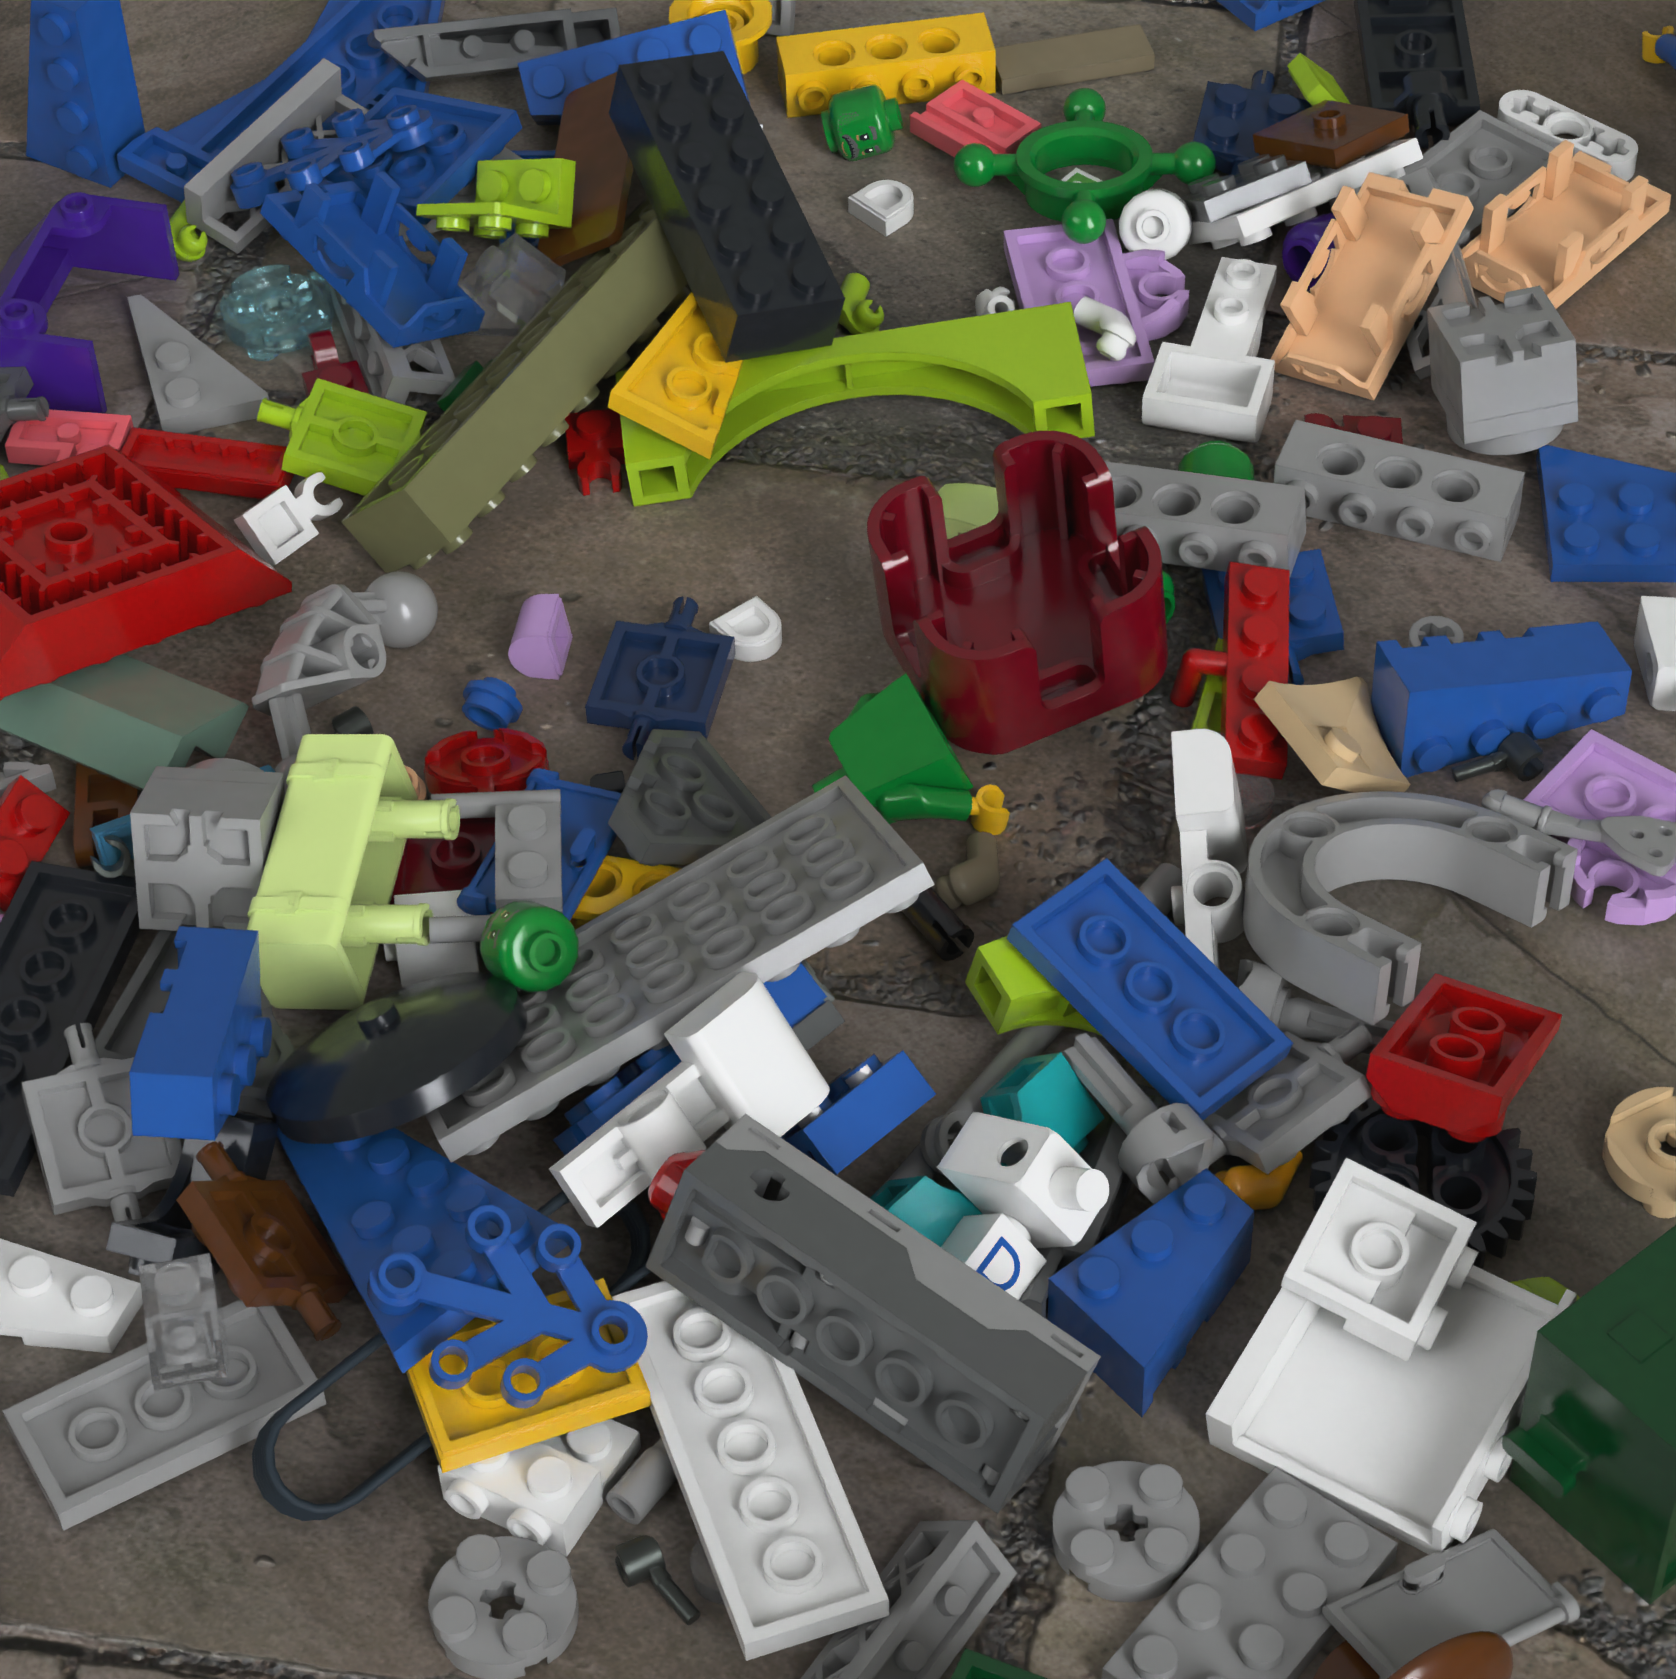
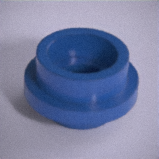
M485 677L483 680H471L463 691L465 702L462 706V711L464 715L474 724L486 730L493 731V729L507 728L509 723H514L519 719L523 708L520 701L516 698V691L506 682L494 677Z

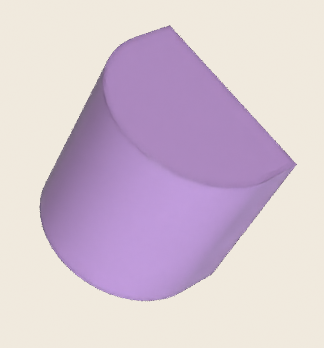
M559 594L534 595L526 599L521 606L508 656L514 668L528 677L559 680L560 675L563 674L573 636L562 598L559 597Z

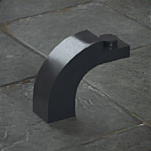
M237 1111L235 1116H228L215 1141L217 1143L220 1141L223 1144L225 1151L239 1171H243L245 1175L265 1180L274 1149L278 1125L274 1120ZM184 1139L175 1175L159 1205L144 1218L112 1222L106 1250L130 1256L128 1273L193 1290L206 1284L221 1269L209 1249L194 1235L192 1223L176 1200L192 1181H212L201 1163L197 1161L196 1155L200 1149L214 1142V1140Z

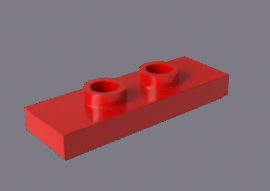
M132 427L120 451L165 480L173 488L264 499L284 485H287L289 488L294 477L293 473L281 470L286 446Z

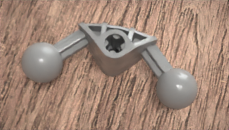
M404 571L389 572L376 578L367 587L365 592H351L349 588L342 584L329 585L307 596L296 614L288 617L281 625L279 637L273 644L269 655L264 657L260 667L261 677L256 695L251 700L255 710L272 716L282 761L274 770L284 774L285 794L288 787L286 779L289 768L295 763L302 736L311 734L306 709L379 676L386 666L384 645L391 648H408L423 641L433 630L438 615L437 600L431 587L419 576Z

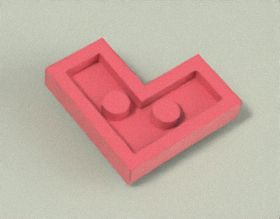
M49 409V415L45 421H17L13 424L5 443L8 463L45 466L108 444L121 451L131 428L134 427L131 415Z

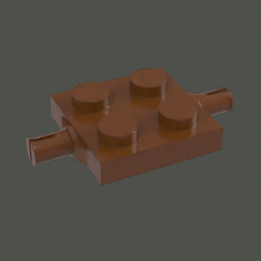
M214 1141L205 1145L197 1153L196 1159L201 1163L212 1181H192L176 1200L192 1223L194 1235L209 1249L226 1275L228 1287L236 1297L243 1301L246 1307L286 1305L291 1306L293 1310H298L314 1334L316 1341H324L332 1337L339 1331L342 1323L336 1318L327 1303H339L355 1284L285 1180H260L245 1175L243 1171L237 1169L220 1141L218 1143Z

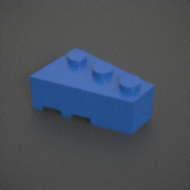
M179 926L174 939L178 955V969H164L160 980L161 991L170 992L164 1012L149 1013L129 1072L133 1136L215 1141L228 1116L236 1115L241 1092L245 1086H252L255 1079L256 1065L261 1057H268L271 1048V1019L269 1017H262L259 934L257 930Z
M1206 1168L1048 1278V1321L1101 1356L1093 1372L1139 1416L1143 1417L1153 1402V1393L1169 1370L1177 1368L1186 1355V1346L1203 1321L1208 1323L1249 1264L1254 1210Z

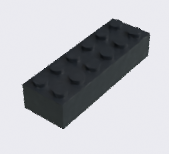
M724 51L619 65L609 115L725 363L832 345L845 297Z

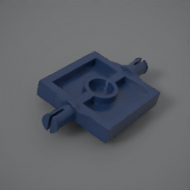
M1264 70L1255 72L1252 77L1251 89L1243 88L1236 84H1221L1211 81L1207 83L1193 141L1204 143L1212 150L1216 161L1215 169L1225 174H1239V163L1259 156V153L1254 151L1253 134L1312 107L1307 100L1295 98L1289 94L1271 93L1275 77L1270 71L1266 73L1264 84L1261 83Z
M678 597L674 600L669 620L666 623L645 625L616 621L585 705L587 723L629 729L626 741L622 746V752L630 760H634L636 752L638 759L652 729L700 731L706 739L708 738L736 654L735 638L704 633L692 627L699 607L695 600L687 597L685 606L684 597Z

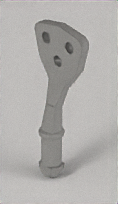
M1499 789L1491 790L1483 796L1481 801L1483 808L1512 818L1544 834L1605 843L1621 859L1653 876H1664L1676 863V822L1645 816L1606 817L1603 820L1578 819L1554 811L1551 806L1545 805L1542 807L1507 795L1508 791Z

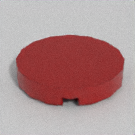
M493 729L494 738L478 739L477 731H462L442 739L427 751L424 758V780L431 794L522 791L527 787L526 780L533 769L549 770L546 748L543 742L526 732L513 729Z

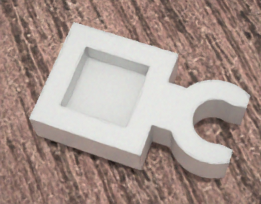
M323 472L315 473L302 480L296 486L294 495L287 485L280 487L234 519V522L256 554L271 566L278 564L319 534L311 520H324L338 512L342 507L343 502L340 497L326 505H321L315 500L314 488L326 478Z

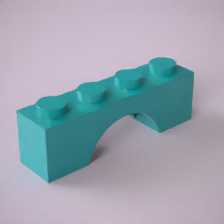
M1062 1052L1022 1059L980 1097L984 1114L1048 1127L1057 1132L1078 1154L1089 1143L1086 1135L1105 1118ZM1001 1163L1002 1166H1008L1006 1163ZM927 1176L889 1180L870 1197L871 1200L940 1247L963 1216L983 1214L958 1188L955 1190L947 1189Z

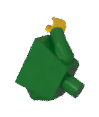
M907 673L897 678L881 692L862 695L845 721L831 731L828 740L842 767L812 785L814 792L821 790L846 775L889 824L897 821L931 818L966 821L971 815V823L978 832L998 835L1006 829L1010 812L1002 807L1005 797L1004 793L998 786L989 784L981 787L976 797L971 796L968 790L974 786L925 700Z

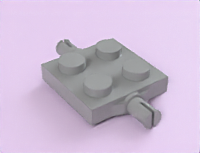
M1356 1021L1331 1042H1324L1322 1044L1306 1042L1288 1031L1284 1032L1293 1042L1287 1057L1203 1120L1214 1133L1209 1166L1223 1155L1239 1156L1268 1175L1278 1166L1291 1161L1298 1151L1330 1127L1343 1122L1354 1109L1371 1097V1090L1364 1074L1346 1065V1063L1366 1048L1374 1045L1373 1037L1362 1023L1359 1024Z
M80 1023V1038L83 1048L80 1044L76 1025H71L64 1030L63 1034L67 1041L73 1065L68 1066L56 1075L22 1082V1096L53 1215L91 1206H111L115 1222L128 1220L127 1217H129V1220L140 1219L142 1214L138 1199H141L148 1193L169 1188L182 1152L179 1138L133 1136L129 1072L134 1057L123 1060L99 1058L92 1033V1025Z

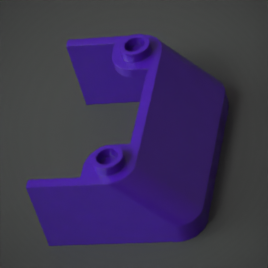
M75 192L63 197L49 210L12 252L0 273V367H26L34 383L26 398L43 396L48 401L50 410L106 413L107 406L93 341L45 334L48 329V310L72 267L175 281L180 273L167 205Z

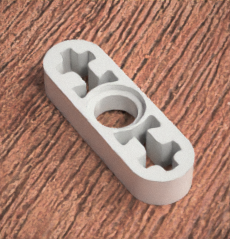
M1514 90L1500 98L1497 119L1553 147L1567 140L1574 144L1573 156L1577 152L1582 151L1611 165V174L1625 181L1633 177L1636 168L1638 145L1630 136L1533 91ZM1557 134H1570V135L1577 136V137H1579V138H1577V139H1563V138H1559V137H1557V136H1555V135H1557Z

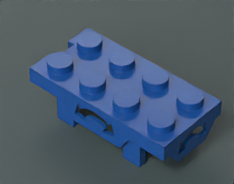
M384 171L375 173L368 196L353 181L322 185V188L316 183L306 184L303 196L297 190L267 194L265 196L260 214L393 348L478 331L480 329L485 311L457 285L468 253L452 237L444 238L440 243L400 203H396L401 187ZM400 222L409 228L406 231V235L414 247L423 252L431 251L436 257L432 266L431 263L419 260L409 250L403 235L399 236Z

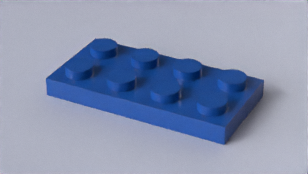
M1107 858L1011 926L1007 940L1169 1104H1188L1202 1120L1206 1119L1286 1058L1293 1045V1042Z

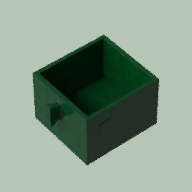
M1676 1225L1537 1331L1520 1425L1504 1436L1502 1440L1503 1449L1513 1458L1509 1479L1649 1605L1676 1584Z

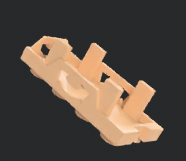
M1564 140L1549 152L1547 168L1542 166L1507 196L1500 193L1484 206L1481 233L1461 249L1471 286L1504 303L1506 292L1541 286L1555 309H1557L1669 212L1671 194L1648 184V179L1640 175L1629 183L1611 174V165L1582 151L1577 152L1573 156L1574 144ZM1534 187L1533 194L1531 197L1529 196L1531 194L1529 190ZM1522 205L1515 214L1507 218L1508 208L1516 209Z
M1372 172L1368 173L1357 195L1353 188L1343 186L1331 207V211L1336 219L1330 220L1299 281H1292L1280 304L1290 323L1270 359L1275 360V372L1375 400L1474 210L1469 198L1435 188L1432 189L1428 197L1409 192L1403 180ZM1332 240H1333V241H1334V246H1335V248H1331V253H1330V250L1327 249V248L1329 247V245L1331 244V242H1332ZM1328 260L1327 266L1323 274L1321 275L1320 279L1312 288H1310V293L1307 292L1308 286L1312 278L1315 279L1319 276Z

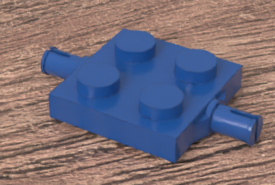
M1321 549L1299 552L1290 577L1288 684L1290 675L1291 683L1294 685L1304 684V678L1298 661L1313 654L1344 650V632ZM1202 568L1203 588L1217 641L1218 638L1223 639L1224 578L1226 572Z

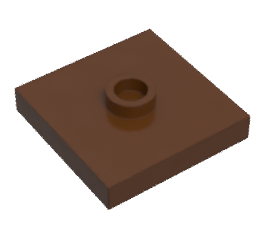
M1324 100L1253 134L1254 151L1259 153V155L1269 154L1270 157L1284 154L1286 160L1306 161V164L1338 169L1406 136L1409 133L1408 114Z

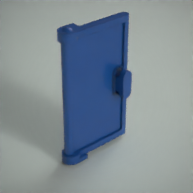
M536 768L529 774L525 790L560 789L563 915L570 921L617 837V834L609 826L608 821L621 793L560 780L559 772ZM495 841L469 886L464 887L457 898L458 907L465 913L471 915H490V912L494 913L496 911Z

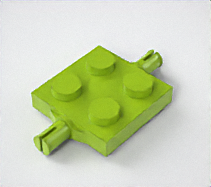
M317 378L309 397L301 402L297 408L263 398L258 411L257 422L267 423L290 431V441L284 453L281 470L306 478L315 473L323 472L326 478L322 483L366 496L421 437L427 412Z

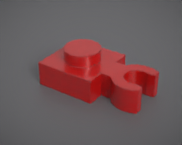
M611 409L569 413L565 418V421L569 424L568 429L565 431L569 469H577L580 493L583 496L590 495V483L598 478H605L611 481L613 493L620 492L623 485L621 464H625L620 414Z

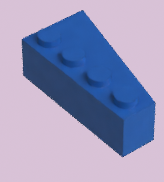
M31 0L26 156L111 188L126 174L119 170L117 154L133 139L145 133L120 0Z
M726 10L518 63L529 112L537 125H560L566 97L580 87L617 72L619 65L724 51L750 104Z
M1598 621L1528 628L1522 637L1505 638L1500 630L1479 632L1476 640L1472 642L1451 643L1446 635L1423 637L1420 646L1402 648L1397 640L1377 641L1371 705L1379 731L1388 751L1400 771L1407 778L1424 772H1434L1448 765L1498 752L1501 743L1512 733H1525L1533 740L1547 739L1558 733L1592 723L1605 722L1613 717L1623 715L1626 711L1632 669Z

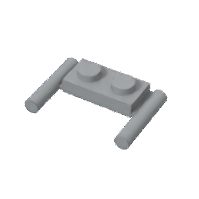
M560 789L431 794V800L456 799V805L459 806L460 819L495 817L496 910L513 901H533L563 913ZM491 915L429 917L430 944L481 942L482 931Z

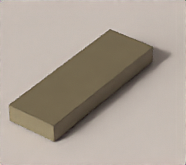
M1141 24L995 47L996 82L1001 94L1004 95L1154 70L1155 54Z

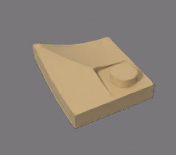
M1353 677L1315 685H1294L1268 681L1254 698L1255 702L1321 785L1352 793L1405 792L1411 785L1398 768L1383 740L1373 713L1368 685L1363 678Z

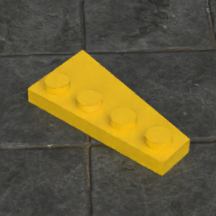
M691 292L611 390L607 408L710 460L744 360L725 363L699 305Z

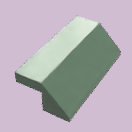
M121 654L113 657L108 662L93 664L63 675L51 683L39 684L4 697L0 701V731L143 791L156 766L185 767L193 750L213 759L224 758L249 706L217 691Z

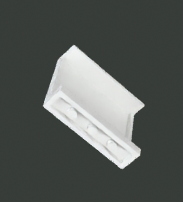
M1473 1265L1460 1291L1446 1285L1436 1306L1448 1311V1315L1430 1351L1416 1344L1407 1362L1343 1330L1345 1318L1282 1287L1206 1412L1209 1444L1268 1474L1276 1466L1360 1520L1427 1554L1443 1552L1450 1548L1454 1539L1462 1543L1466 1542L1474 1530L1482 1511L1483 1503L1478 1501L1477 1498L1488 1479L1498 1483L1505 1475L1513 1458L1503 1449L1502 1440L1504 1436L1520 1424L1537 1331L1576 1302L1577 1293L1567 1289L1557 1305Z

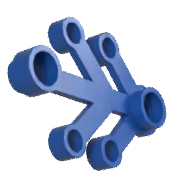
M407 105L390 112L386 119L366 120L362 109H351L338 114L331 121L338 138L315 139L310 127L293 130L281 138V143L288 159L295 160L268 170L264 169L261 162H253L243 165L231 173L234 182L230 185L236 203L240 209L254 208L263 205L267 194L279 193L276 182L282 179H288L292 190L304 191L306 184L316 183L318 185L326 175L342 165L344 172H355L371 165L375 158L389 148H392L394 152L415 149L427 143L433 137L430 126L434 120L431 112L428 110H418L416 105Z
M494 1205L480 1206L471 1213L465 1228V1239L471 1249L483 1254L506 1292L427 1272L423 1262L417 1256L406 1251L388 1252L380 1256L371 1268L367 1283L368 1296L372 1304L385 1314L392 1316L405 1315L412 1312L421 1303L498 1323L465 1342L450 1339L443 1341L434 1349L429 1363V1373L432 1380L444 1389L455 1390L465 1386L471 1379L473 1372L541 1334L569 1341V1343L538 1362L529 1358H520L511 1362L505 1369L500 1384L503 1398L507 1403L516 1408H529L540 1401L544 1391L588 1366L606 1373H617L629 1369L638 1362L647 1345V1327L642 1316L627 1303L605 1299L579 1257L581 1251L580 1236L572 1227L565 1224H553L541 1232L535 1247V1257L543 1269L556 1273L577 1311L552 1305L548 1302L508 1238L511 1231V1222L507 1213ZM484 1220L491 1221L499 1227L501 1235L495 1239L482 1238L476 1232L475 1225ZM560 1239L569 1246L571 1254L564 1258H556L548 1253L545 1244L550 1240ZM401 1268L411 1275L413 1282L407 1287L398 1288L388 1282L386 1273L391 1269ZM606 1324L616 1325L623 1331L624 1340L618 1344H610L602 1339L599 1328ZM449 1354L457 1355L464 1361L466 1369L457 1375L448 1374L440 1367L439 1359ZM526 1373L534 1378L537 1389L528 1394L520 1393L513 1388L511 1378L516 1374Z

